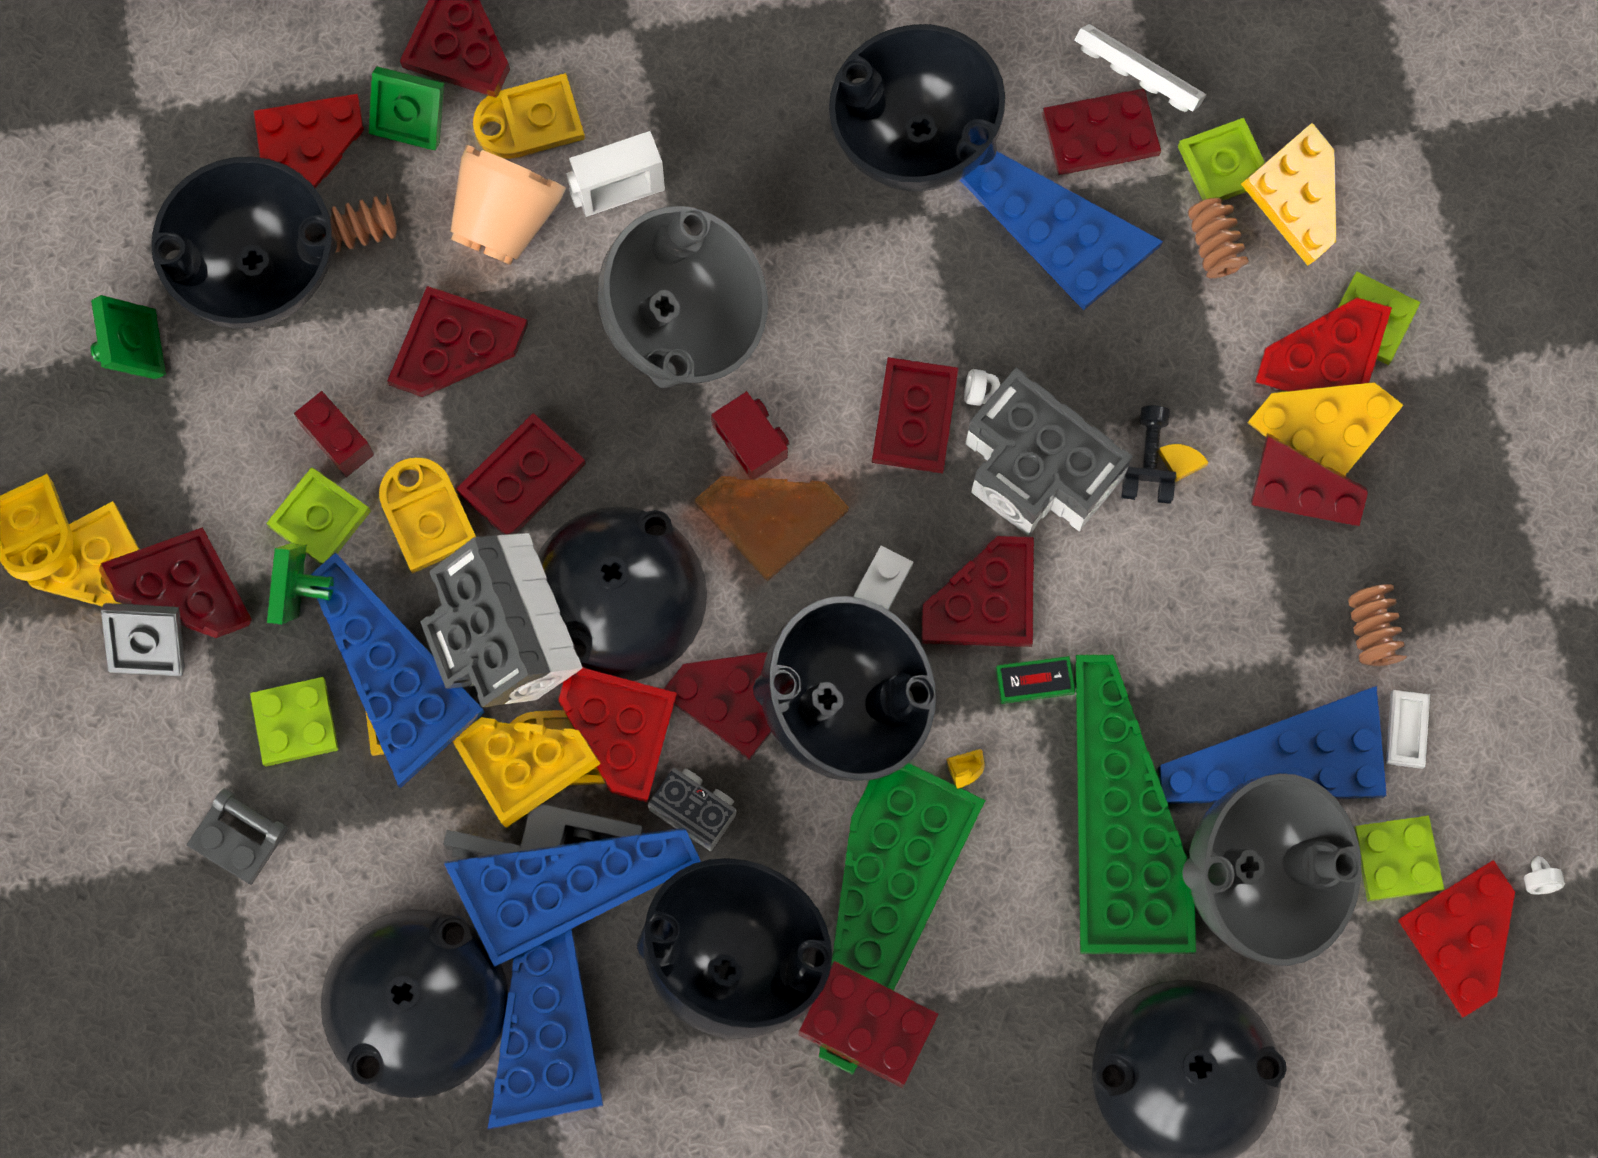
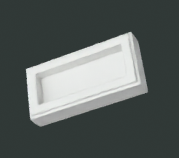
M1399 690L1391 691L1386 764L1421 769L1425 767L1430 694Z

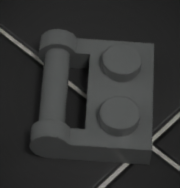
M223 788L214 799L211 809L186 845L252 885L286 834L288 826L280 821L272 822L236 800L234 793ZM227 811L266 835L261 846L221 822L220 819Z

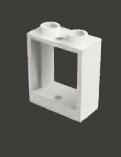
M650 131L569 158L571 172L566 173L570 186V195L575 208L582 206L586 217L665 190L662 160Z

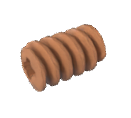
M388 194L385 205L380 202L377 196H374L372 208H368L363 199L359 200V209L356 212L349 203H345V214L343 215L339 213L335 206L331 207V228L338 243L336 253L341 251L342 241H344L349 249H354L356 237L363 246L368 245L369 234L373 236L376 242H381L384 230L391 239L396 238L397 225Z
M1209 198L1200 201L1188 210V216L1193 220L1191 227L1197 233L1195 241L1200 245L1199 255L1201 258H1204L1202 265L1205 271H1208L1207 278H1220L1233 274L1249 262L1247 257H1237L1238 254L1245 250V246L1240 243L1233 244V242L1240 239L1242 235L1240 231H1229L1238 222L1236 218H1226V216L1233 213L1234 208L1232 205H1222L1223 200L1220 198Z
M1384 584L1367 587L1351 595L1348 599L1349 606L1355 608L1351 612V619L1358 622L1353 628L1354 634L1360 636L1356 641V646L1358 649L1363 650L1359 655V662L1362 664L1384 666L1398 663L1407 658V656L1395 654V651L1404 647L1405 644L1403 641H1395L1392 638L1402 632L1401 627L1390 626V622L1399 618V613L1387 612V608L1397 603L1396 599L1385 598L1384 596L1394 590L1393 585Z

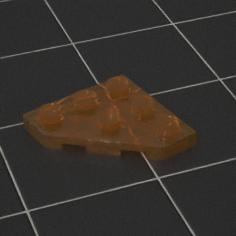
M721 476L695 498V504L767 582L849 512V507L825 481H810V483L788 482V479L758 478V480L737 479V477Z

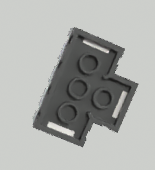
M1017 367L970 421L965 443L974 451L977 450L981 453L984 459L987 460L976 471L971 493L1027 536L1033 532L1039 520L1043 519L1050 510L1059 517H1064L1070 522L1069 524L1080 532L1122 481L1133 456L1123 448L1121 450L1113 443V440L1096 427H1091L1087 424L1084 418L1067 405H1062L1055 399L1054 395L1038 383L1028 379L1026 374Z
M529 533L473 537L429 571L433 583L436 584L438 589V596L442 605L435 610L434 614L425 617L420 623L446 689L475 685L482 707L533 701L539 699L583 668L573 648L574 645L565 622L560 616L559 607L546 581L547 577L533 548V542Z

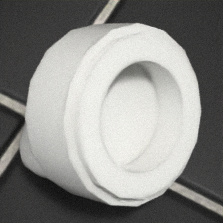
M970 370L965 383V402L978 406L985 404L1000 387L998 377L988 374L983 370ZM987 382L991 383V390L985 395Z
M1535 856L1532 859V872L1524 876L1526 890L1530 894H1548L1563 888L1565 882L1561 869L1551 868L1548 862L1541 856Z

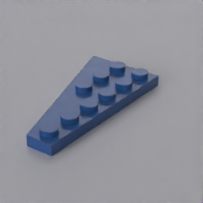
M996 151L992 161L979 165L967 176L960 179L968 190L1083 310L1161 247L1163 243L1160 239Z
M334 553L310 574L334 578V586H330V588L315 586L317 588L332 589L333 595L331 600L317 598L334 635L336 644L347 665L349 674L373 725L395 780L401 788L485 712L463 687L445 688L433 655L339 555Z
M1377 686L1160 765L1158 767L1159 781L1167 803H1215L1241 783L1253 778L1274 774H1295L1311 779L1323 786L1336 799L1384 798L1387 796Z
M679 828L445 861L444 865L495 967L664 883L679 870L701 862L686 829Z
M572 929L513 959V972L510 992H508L488 1129L604 1106Z

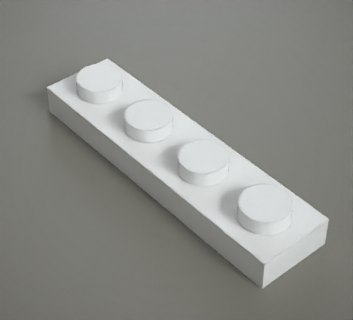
M1090 24L1082 27L1074 41L1082 45L1081 50L1093 58L1101 56L1111 62L1110 67L1114 71L1124 76L1131 74L1141 80L1139 84L1145 90L1154 94L1161 92L1170 98L1169 103L1181 111L1187 112L1189 109L1193 112L1200 107L1207 95Z

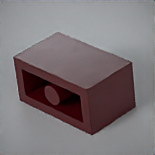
M320 391L294 412L300 426L346 478L374 456L366 439L323 391Z
M746 391L712 413L711 422L713 428L750 480L754 481L788 459L787 446L790 443L780 427L774 429L767 420L769 413L759 398L753 400Z

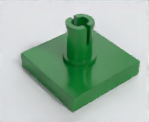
M376 66L372 72L369 134L436 151L440 143L444 83Z
M104 295L92 299L97 342L91 345L90 351L93 358L101 362V367L152 379L166 375L156 309Z
M291 543L274 549L267 623L282 625L299 618L301 596L331 600L333 595L332 589L317 588L315 586L330 588V586H334L333 577L304 574L307 545Z

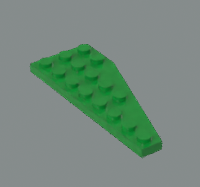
M1076 655L1080 954H1195V903L1191 889L1185 884L1183 879V868L1187 858L1149 751H1147L1141 729L1129 702L1113 655Z
M907 763L903 768L890 775L869 781L851 817L832 964L836 961L894 991L986 800L964 789H957L955 785L910 763ZM820 1046V1059L852 1075L854 1074L858 1065Z

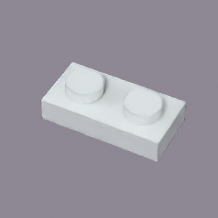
M880 546L853 597L869 600L889 610L913 566V561Z

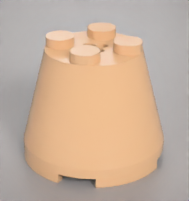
M466 145L460 162L450 231L453 232L451 240L477 251L483 245L486 247L483 252L484 254L511 265L513 259L517 260L560 203L566 187L553 180L544 179L531 170L484 150L480 152L474 147Z

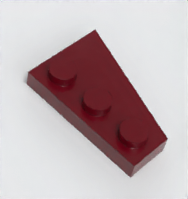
M1267 433L1251 504L1253 506L1360 526L1368 495L1367 488L1332 468L1323 466L1309 458L1307 454L1298 449L1291 448L1279 441L1278 438Z

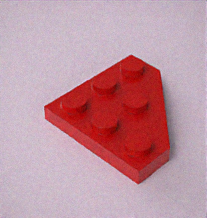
M358 94L254 111L260 158L271 159L287 165L306 178L314 188L318 186L323 178L330 174L342 159V154L364 131Z
M1355 298L1264 348L1255 383L1287 392L1369 383L1392 307Z
M582 668L563 682L558 699L559 704L573 728L580 731L601 763L596 768L610 792L648 802L677 693Z
M1494 860L1398 919L1462 1017L1467 1016L1497 997L1515 891Z

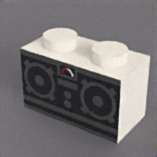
M673 767L648 803L649 811L676 829L685 828L691 839L712 851L736 816V808L732 806L734 801L718 789L711 793L702 787L703 780L690 770L685 768L681 773Z

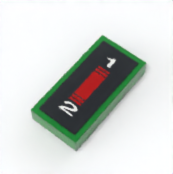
M1069 656L997 665L995 668L1001 704L1075 694Z

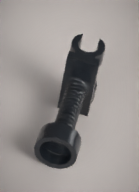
M1148 405L1141 408L1140 424L1146 426L1147 429L1143 468L1128 467L1123 478L1121 498L1135 500L1140 480L1159 483L1158 503L1171 504V501H1173L1176 472L1157 470L1160 430L1169 424L1170 410L1168 408L1156 405Z

